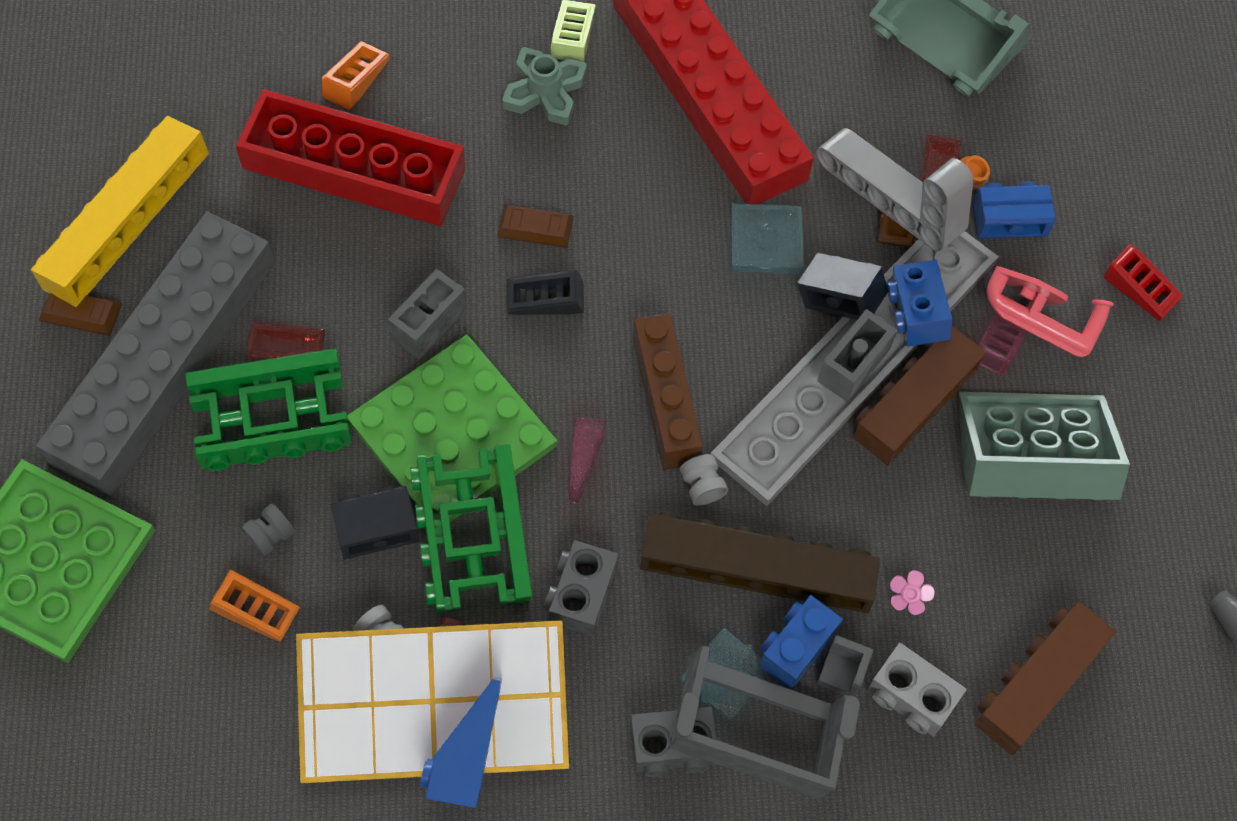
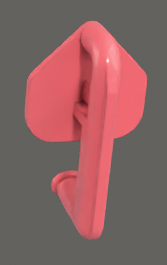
M996 266L986 290L987 299L1000 318L1077 357H1085L1093 350L1108 318L1110 307L1114 305L1111 301L1092 300L1093 310L1081 334L1040 313L1044 304H1065L1068 296L1039 279ZM1006 284L1020 292V296L1030 300L1027 307L1002 295Z

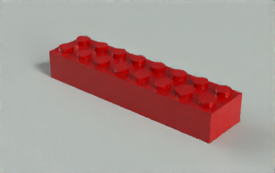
M613 0L614 9L748 208L754 207L809 180L813 156L704 0Z

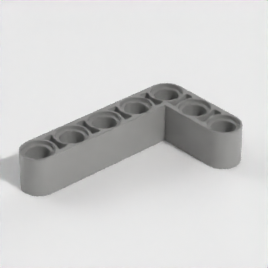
M848 128L841 129L816 150L819 162L828 172L931 249L942 251L967 230L973 176L969 168L962 161L955 158L948 160L924 182H921Z

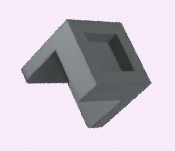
M835 636L817 685L842 695L855 697L862 685L874 649L840 636Z

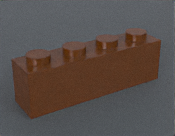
M671 313L634 318L633 343L663 470L680 468L688 460L702 454L703 444Z
M952 326L951 340L926 344L924 350L927 352L920 359L914 356L903 368L901 373L904 376L897 383L891 380L879 394L878 398L881 400L873 408L867 405L855 420L858 427L853 438L887 466L979 369L986 355L985 350L954 326Z
M1079 601L1070 611L1064 607L1061 608L1048 624L1054 630L1047 639L1039 634L1025 651L1030 656V659L1023 667L1015 662L1001 679L1007 685L1002 692L997 695L991 691L977 707L982 715L974 725L1011 756L1025 743L1117 632Z

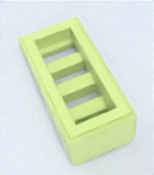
M562 0L551 42V56L561 60L570 58L581 62L585 61L595 13V4ZM568 11L577 12V13H584V14H586V15L568 13ZM566 19L582 21L584 24L567 22ZM564 28L580 30L581 32L564 30ZM562 37L579 39V41L562 39Z

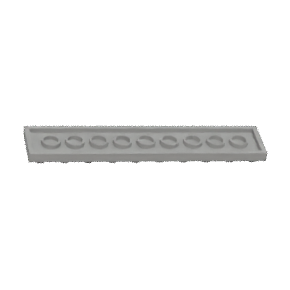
M964 231L942 251H935L918 239L893 266L937 259L951 312L996 264L999 256ZM893 266L884 274L886 285L887 282L893 281ZM888 293L875 312V315L896 329L894 311H898L896 303L890 304ZM842 317L729 433L711 454L715 456L718 466L763 504L768 506L919 345L907 347L904 333H896L890 351L851 399L846 402L817 381L823 361L857 321Z

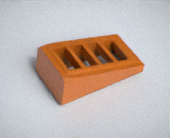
M360 41L322 77V96L350 110L389 61L390 54ZM360 58L366 59V60L370 61L371 63H370V64H369V63H366V62L360 60Z
M231 569L209 606V610L278 642H281L300 609L298 605ZM234 589L241 591V594L233 606L227 601ZM250 595L256 599L248 613H246L241 608ZM263 602L270 604L262 620L255 618ZM277 608L285 612L274 628L268 624Z

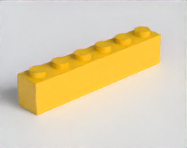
M166 116L157 127L153 128L148 138L136 151L130 154L124 165L114 176L107 180L101 191L91 202L84 206L78 217L69 227L61 232L55 243L45 254L38 258L36 264L31 268L42 290L49 294L51 292L60 299L77 307L209 155L201 131L170 116Z

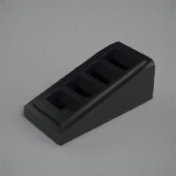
M577 270L507 279V312L509 315H569L584 313L583 280ZM520 289H526V302L520 303ZM535 289H541V300L535 301ZM550 289H556V298L550 299ZM565 289H570V297H565Z

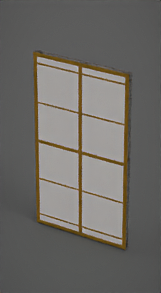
M544 621L296 634L300 783L422 777L425 761L427 762V759H434L435 754L494 677L502 678L484 773L569 769L571 759L568 752L563 631L565 627L563 622Z

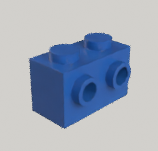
M937 259L893 266V281L887 282V291L890 304H897L898 311H894L895 327L897 333H904L906 346L951 340L952 316Z
M812 595L803 605L796 602L783 620L787 623V626L780 634L773 631L761 646L760 651L764 655L758 669L782 687L793 690L836 635L843 619Z

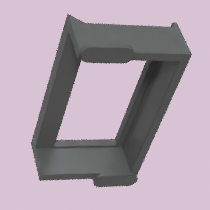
M704 645L687 659V676L672 741L668 748L818 799L836 789L844 739L853 737L856 730L860 707L859 700L856 697L843 695L832 704L707 661L710 647ZM703 680L822 721L823 728L814 773L692 732Z

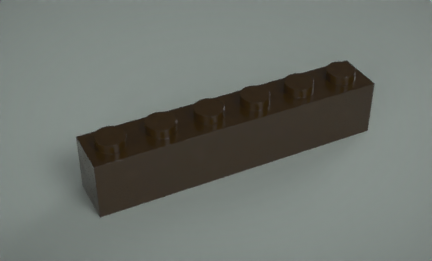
M662 512L658 515L650 513L640 570L805 602L812 595L825 606L869 614L875 601L881 558L871 556L868 551L862 549H850L849 551L833 549L832 545L825 542L816 541L807 544L797 542L794 538L784 534H775L771 537L757 534L755 530L747 527L729 529L719 527L717 523L710 520H697L693 522L682 520L673 513Z

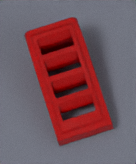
M1132 244L1111 263L1103 277L1158 321H1161L1183 297L1152 262ZM1126 266L1131 269L1129 273L1124 269ZM1138 275L1143 278L1139 284L1135 280ZM1149 284L1155 288L1150 294L1145 291ZM1162 293L1167 298L1159 305L1155 299Z

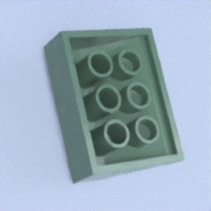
M993 392L958 393L963 472L969 496L985 498L1018 497L1023 499L1055 498L1061 500L1093 499L1098 501L1121 500L1130 463L1105 396Z

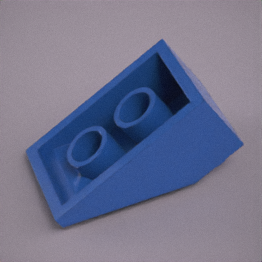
M494 677L435 754L434 759H427V762L425 761L420 787L428 788L426 799L472 808L477 807L502 678Z

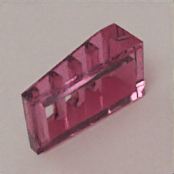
M995 313L978 345L986 351L981 366L1001 376H1005L1027 331L1000 318ZM1000 324L1017 332L1018 335L1015 336L997 326ZM993 333L1012 342V346L993 337ZM990 343L1008 352V354L1005 355L987 345Z
M577 418L575 420L569 500L571 502L579 503L605 438V420Z

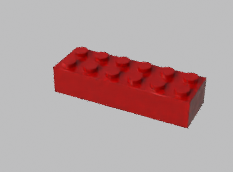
M265 89L262 90L236 144L242 169L441 227L466 169L464 146Z

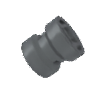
M273 503L262 510L261 517L257 520H249L240 527L248 541L263 557L274 550V545L278 541H286L295 534V530L290 522Z

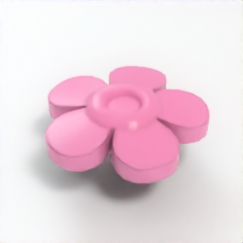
M910 571L907 576L908 582L902 576H895L890 582L892 591L896 593L891 597V605L896 610H903L908 604L911 614L918 615L923 613L925 610L923 601H930L934 598L933 586L923 584L924 576L920 571Z

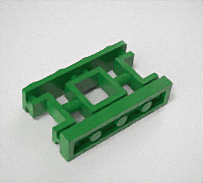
M337 349L185 373L187 388L190 392L189 401L193 412L210 410L213 434L194 437L195 457L201 469L220 471L227 469L233 464L247 463L256 465L266 462L269 458L281 456L298 458L305 455L306 452L317 450L334 452L352 444L347 413L342 412L328 415L325 391L343 388ZM315 383L317 397L296 400L293 386ZM239 395L240 410L221 412L218 398ZM286 397L288 422L253 427L250 403ZM319 412L322 427L300 430L298 415ZM243 424L245 439L224 443L223 427Z
M510 444L495 445L493 450H487V448L479 449L478 459L480 468L443 473L440 454L426 458L425 455H417V467H410L413 491L420 490L422 502L421 505H415L417 528H425L427 541L426 543H420L421 561L423 567L430 566L432 580L425 582L427 605H435L436 615L444 614L446 611H460L459 591L496 587L499 606L507 605V603H514V605L525 604L531 600L532 592ZM489 464H494L501 510L499 513L495 511L494 497L473 500L471 482L489 480ZM429 471H434L435 486L456 484L458 502L439 504L440 520L433 519L427 473ZM486 511L490 544L453 549L449 515ZM499 539H505L511 589H506L504 574L483 575L481 557L500 555ZM441 546L444 547L445 562L466 559L468 574L466 579L449 581L450 597L446 598L443 596L437 547Z

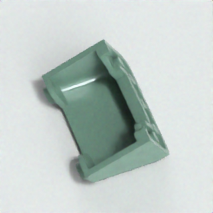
M879 0L869 14L870 20L875 24L872 30L877 35L887 41L891 37L955 81L952 86L966 97H969L971 94L978 96L1024 48L1031 38L1029 23L1016 14L1009 21L1007 12L1004 10L999 12L983 0Z

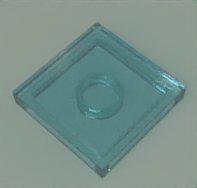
M732 203L731 271L802 274L804 268L802 206Z

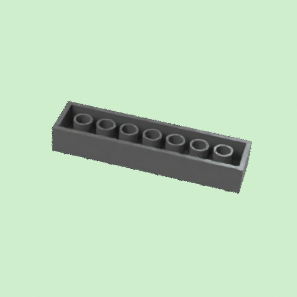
M208 211L205 212L36 444V448L48 465L112 497L186 391L185 373L200 371L275 264L269 241Z

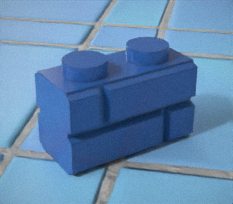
M1024 182L1018 186L1003 187L1000 183H989L978 188L973 200L972 207L974 220H976L977 238L1048 236L1055 223V212L1049 185L1037 186L1035 182Z

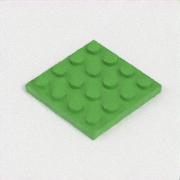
M467 334L347 415L349 425L399 487L407 486L410 501L414 506L422 504L420 490L413 491L410 473V467H417V455H425L426 458L440 454L444 473L480 468L478 459L479 449L487 448V450H493L495 445L510 444L516 476L557 447V439ZM489 464V480L471 482L473 500L486 498L497 490L494 464ZM429 471L427 473L433 519L440 520L439 504L458 502L456 484L435 486L434 471ZM462 514L449 515V523Z
M21 459L0 489V628L69 663L156 531L153 525Z

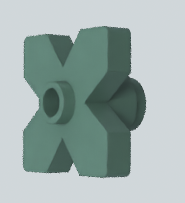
M526 47L521 48L516 61V71L523 80L507 85L502 99L503 109L523 114L540 104L548 121L568 125L574 110V101L567 92L582 88L587 74V64L570 58L559 63L556 58L543 54L542 51Z

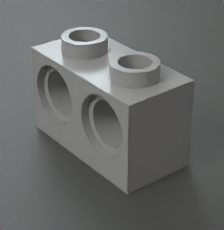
M899 642L873 679L867 691L873 694L874 701L881 707L890 711L894 709L906 717L907 724L921 734L928 733L934 737L967 689ZM898 674L902 676L906 681L907 687L897 688L893 686L889 680V675ZM930 697L935 699L940 706V711L932 712L926 709L922 698Z

